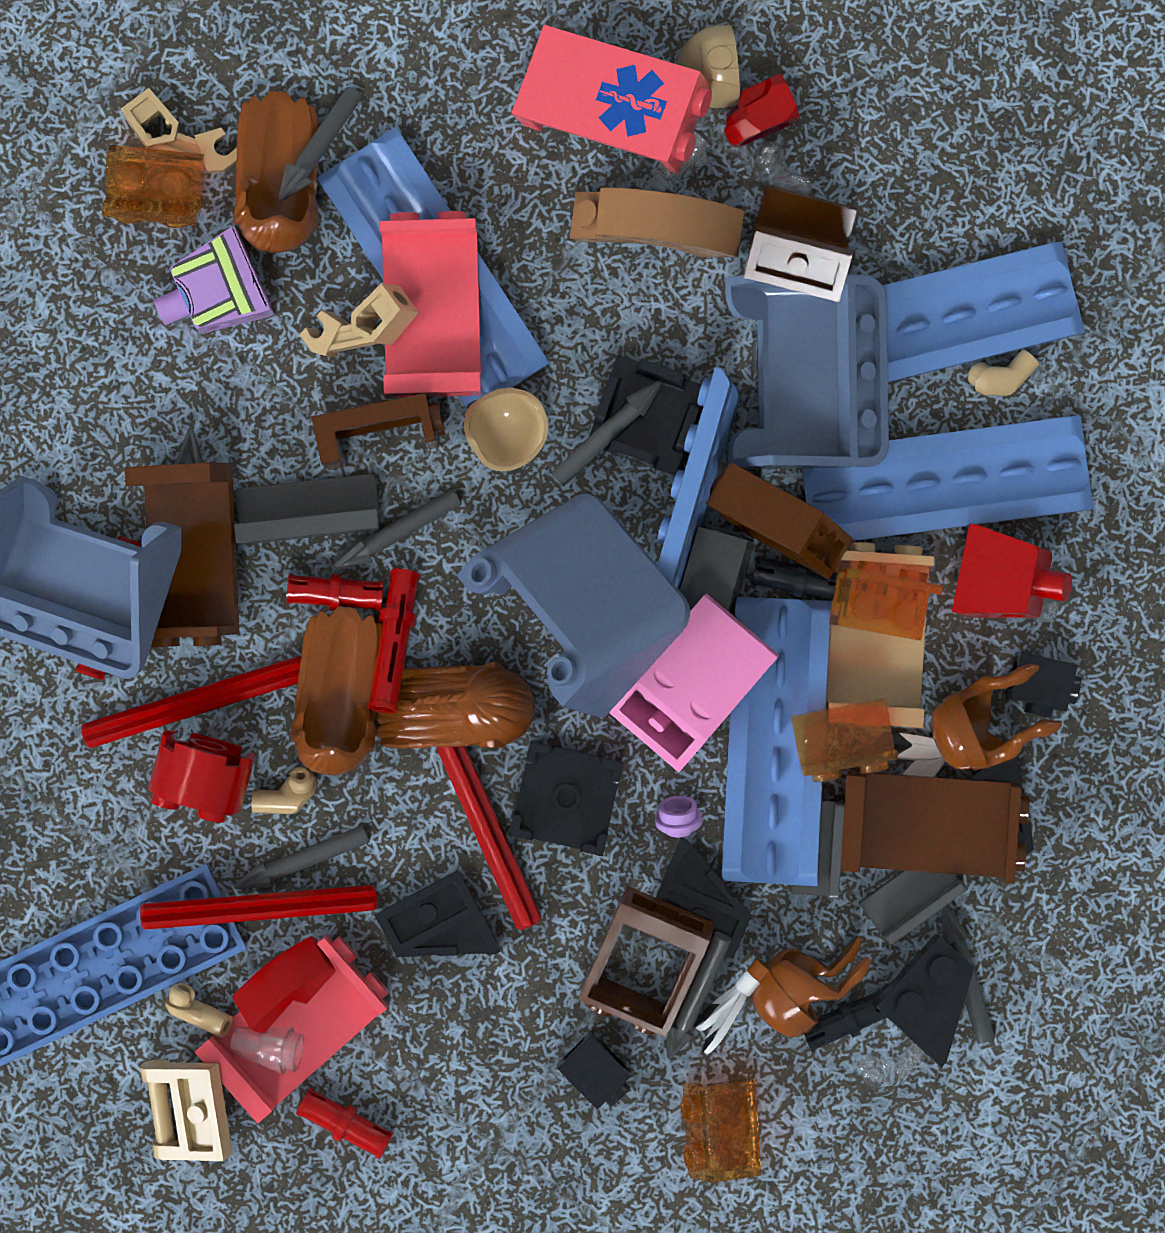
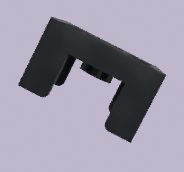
M530 741L509 836L532 841L533 839L576 848L581 852L603 857L624 762Z

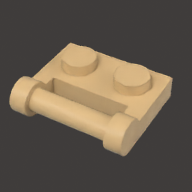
M158 1059L140 1065L142 1081L148 1084L156 1140L152 1142L156 1159L224 1161L233 1154L218 1063H168L167 1060ZM167 1083H170L178 1136H175Z

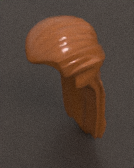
M269 91L262 101L256 96L251 97L250 102L243 103L238 121L236 204L232 223L239 225L242 235L249 244L255 246L260 251L282 253L299 248L308 241L314 229L318 228V208L316 202L317 164L307 177L312 183L284 201H279L278 199L286 163L289 162L291 165L295 163L318 129V117L315 106L308 105L303 97L294 103L289 94L278 91V93Z
M342 606L337 607L329 617L324 611H320L318 616L310 617L303 639L295 713L289 740L295 743L297 756L305 767L313 772L324 775L336 776L355 770L362 765L366 757L375 748L374 718L376 711L370 710L367 706L371 696L382 624L376 623L374 616L371 615L362 621L357 610L350 607L346 609Z
M490 662L483 666L457 665L404 668L397 705L398 712L394 714L376 712L374 721L380 724V726L375 730V736L381 739L380 745L393 749L471 745L489 748L505 747L506 744H511L522 737L531 726L535 715L534 692L523 676L505 669L498 662Z

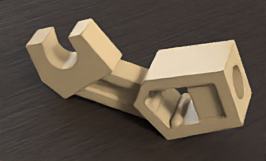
M150 88L121 108L122 115L147 151L156 150L204 167L207 174L223 173L237 162V148L226 156L219 155L214 149L216 143L226 137V133L222 128L194 135L195 138L178 133L180 128L179 122ZM158 116H161L165 120L166 127L171 129L170 135L163 134L161 137L152 138L151 134H146L143 128Z
M381 283L351 313V324L333 312L321 310L317 318L324 326L322 335H320L317 329L305 328L300 333V336L311 352L323 356L337 357L341 351L375 344L393 345L418 315L419 311L400 286ZM381 318L382 322L375 329V320Z

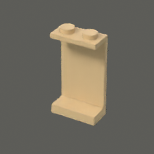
M851 542L834 572L850 573L851 578L849 588H845L848 592L845 604L832 600L827 722L923 728L924 709H920L928 580L929 567L934 566V556H922L923 547L894 545V554L876 553L875 544Z

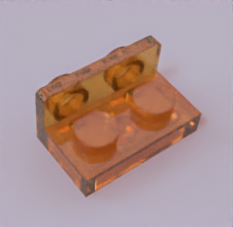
M109 145L106 152V198L102 204V216L115 218L117 221L127 224L152 221L162 222L164 226L170 228L196 225L203 208L204 154Z
M858 561L857 569L839 568L830 625L921 641L929 594L941 595L942 585L928 583V574L918 571L900 569L899 577L885 574L886 565L866 561Z
M885 698L790 715L800 772L803 776L812 775L813 782L838 779L841 777L840 770L859 767L860 773L883 771L889 769L888 761L899 759L897 749L894 747Z
M740 1079L709 1084L684 1083V1096L681 1099L680 1109L682 1118L685 1121L687 1144L684 1147L683 1157L690 1178L715 1183L761 1176L755 1080Z

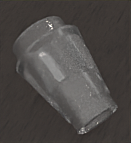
M237 1026L232 1036L230 1050L232 1055L240 1056L243 1059L284 1074L287 1070L293 1072L298 1070L303 1057L305 1039L303 1034L295 1033L293 1027H270L262 1034L250 1030L249 1027Z

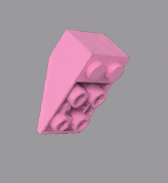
M706 593L690 611L689 622L683 632L609 713L676 771L680 772L779 657V654Z

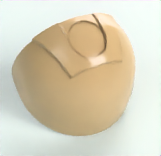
M715 25L702 29L684 44L676 64L700 71L711 85L709 88L712 91L711 108L734 107L739 103L740 78L733 28L731 25Z
M513 387L500 388L485 394L473 402L464 415V431L469 446L486 467L495 471H511L530 462L540 452L548 435V418L541 402L533 394L525 390L514 389Z

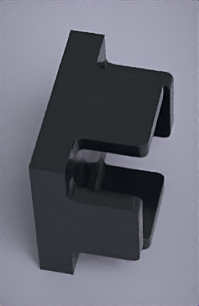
M618 355L598 406L590 435L627 401L626 396L656 381H661L662 385L644 416L640 414L603 451L675 476L684 452L689 427L692 423L694 424L700 408L698 396L702 384L686 379V375L650 361L641 359L640 362Z

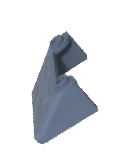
M744 275L725 278L726 302L730 312L740 319L757 320L759 429H743L733 435L728 445V465L731 462L742 469L873 467L880 464L885 459L889 448L887 298L881 283L871 276L847 275L840 301L835 302L743 278Z
M24 476L18 477L0 490V636L120 678L128 679L134 677L144 668L181 554V527L167 522H155L143 532L142 547L56 520L55 510L59 502L55 492L36 480Z
M580 494L475 554L456 575L468 590L481 595L492 592L503 595L513 586L565 650L559 657L554 658L550 662L547 669L548 685L551 693L562 707L600 718L607 716L686 628L690 618V607L682 593L599 498L590 494Z

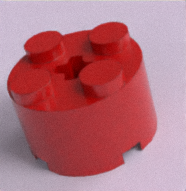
M164 731L148 786L149 791L153 793L151 803L170 810H178L180 805L197 809V817L216 823H224L226 815L232 816L233 814L240 813L256 755L249 752L242 757L240 756L241 746L210 736L191 732L189 741L176 740L178 731Z

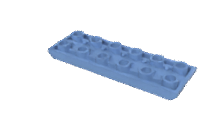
M396 127L317 177L322 188L382 280V235L379 231V221H390V214L399 212L418 213L419 220L438 219L439 212L451 211ZM479 253L478 280L482 396H458L466 409L485 394L500 388L515 387L550 364Z
M1062 242L1049 243L883 285L887 298L888 383L1085 333Z
M717 367L714 368L712 379L705 377L702 382L698 396V405L703 406L698 425L692 423L689 427L684 445V451L690 452L685 471L678 470L675 475L671 489V497L676 498L675 506L671 517L664 516L657 538V543L662 544L663 547L659 561L656 564L679 591L698 526L704 527L709 510L706 502L710 497L712 483L719 475L741 399L740 393L733 381L728 378L723 369Z
M1081 416L889 440V448L885 459L873 467L802 468L806 503L830 517L853 538L852 542L969 526V523L980 525L1094 509Z
M737 597L735 618L779 654V657L730 713L722 862L723 881L818 886L832 601Z
M206 863L0 961V1066L247 950V946L235 922L149 930L141 927L140 907L145 903L223 897L208 864Z

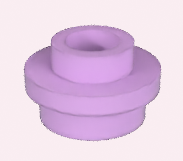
M673 796L664 799L659 804V810L655 814L656 827L667 835L676 838L690 835L703 822L702 812L697 808L696 801L686 796Z

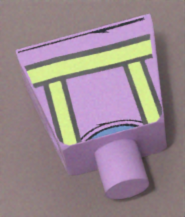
M235 227L222 232L174 264L170 271L178 289L154 299L156 309L165 326L190 315L195 328L201 334L275 315L242 238Z

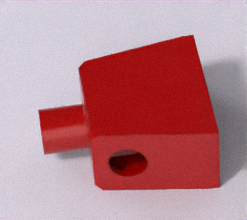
M969 523L952 612L970 618H1039L1044 598L1063 602L1068 600L1072 588V576L1070 573L1050 570L1052 552L980 525Z

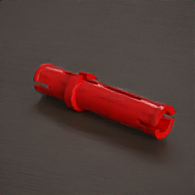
M399 568L390 571L391 578L386 607L381 609L379 614L382 630L371 696L367 706L370 710L387 714L398 712L397 705L405 667L410 628L416 626L417 615L413 613L420 574L412 570Z

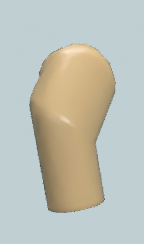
M1022 349L1006 367H989L985 362L974 364L968 372V381L971 385L975 386V390L984 396H1008L1013 394L1040 364L1035 357Z
M296 767L289 773L290 777L278 790L253 789L252 813H297L315 793L317 781L312 771L306 767Z
M178 983L169 989V996L165 998V1005L170 1015L221 1038L227 1035L233 1023L231 1015L194 999L195 991L187 984Z

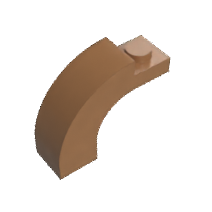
M600 188V192H575L570 239L580 242L647 244L671 248L699 257L738 258L744 211L706 199L658 191Z

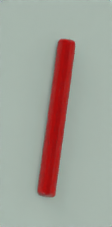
M297 656L84 723L81 726L83 740L87 747L94 748L298 684L301 657Z
M436 747L516 928L523 930L541 921L542 916L467 747Z
M362 885L145 903L140 907V923L143 929L149 930L372 911L377 907V893L375 886Z

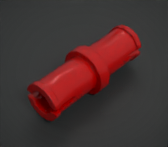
M333 573L331 578L289 574L286 604L329 606V611H334L340 606L380 611L383 581L341 579V574Z
M311 1087L305 1094L296 1112L297 1116H302L333 1133L332 1139L338 1142L344 1139L374 1155L379 1160L394 1134L393 1131H388L357 1114L358 1109L349 1105L346 1108L321 1095Z

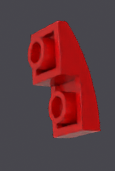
M310 936L282 952L256 972L232 996L250 1030L264 1034L293 1001L307 1004L336 972L327 955L317 945V938Z

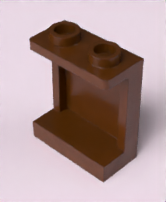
M426 393L311 416L320 461L328 470L347 467L342 443L344 438L422 423L425 442L431 450L439 448L437 437L446 435L441 408L438 403L430 404Z

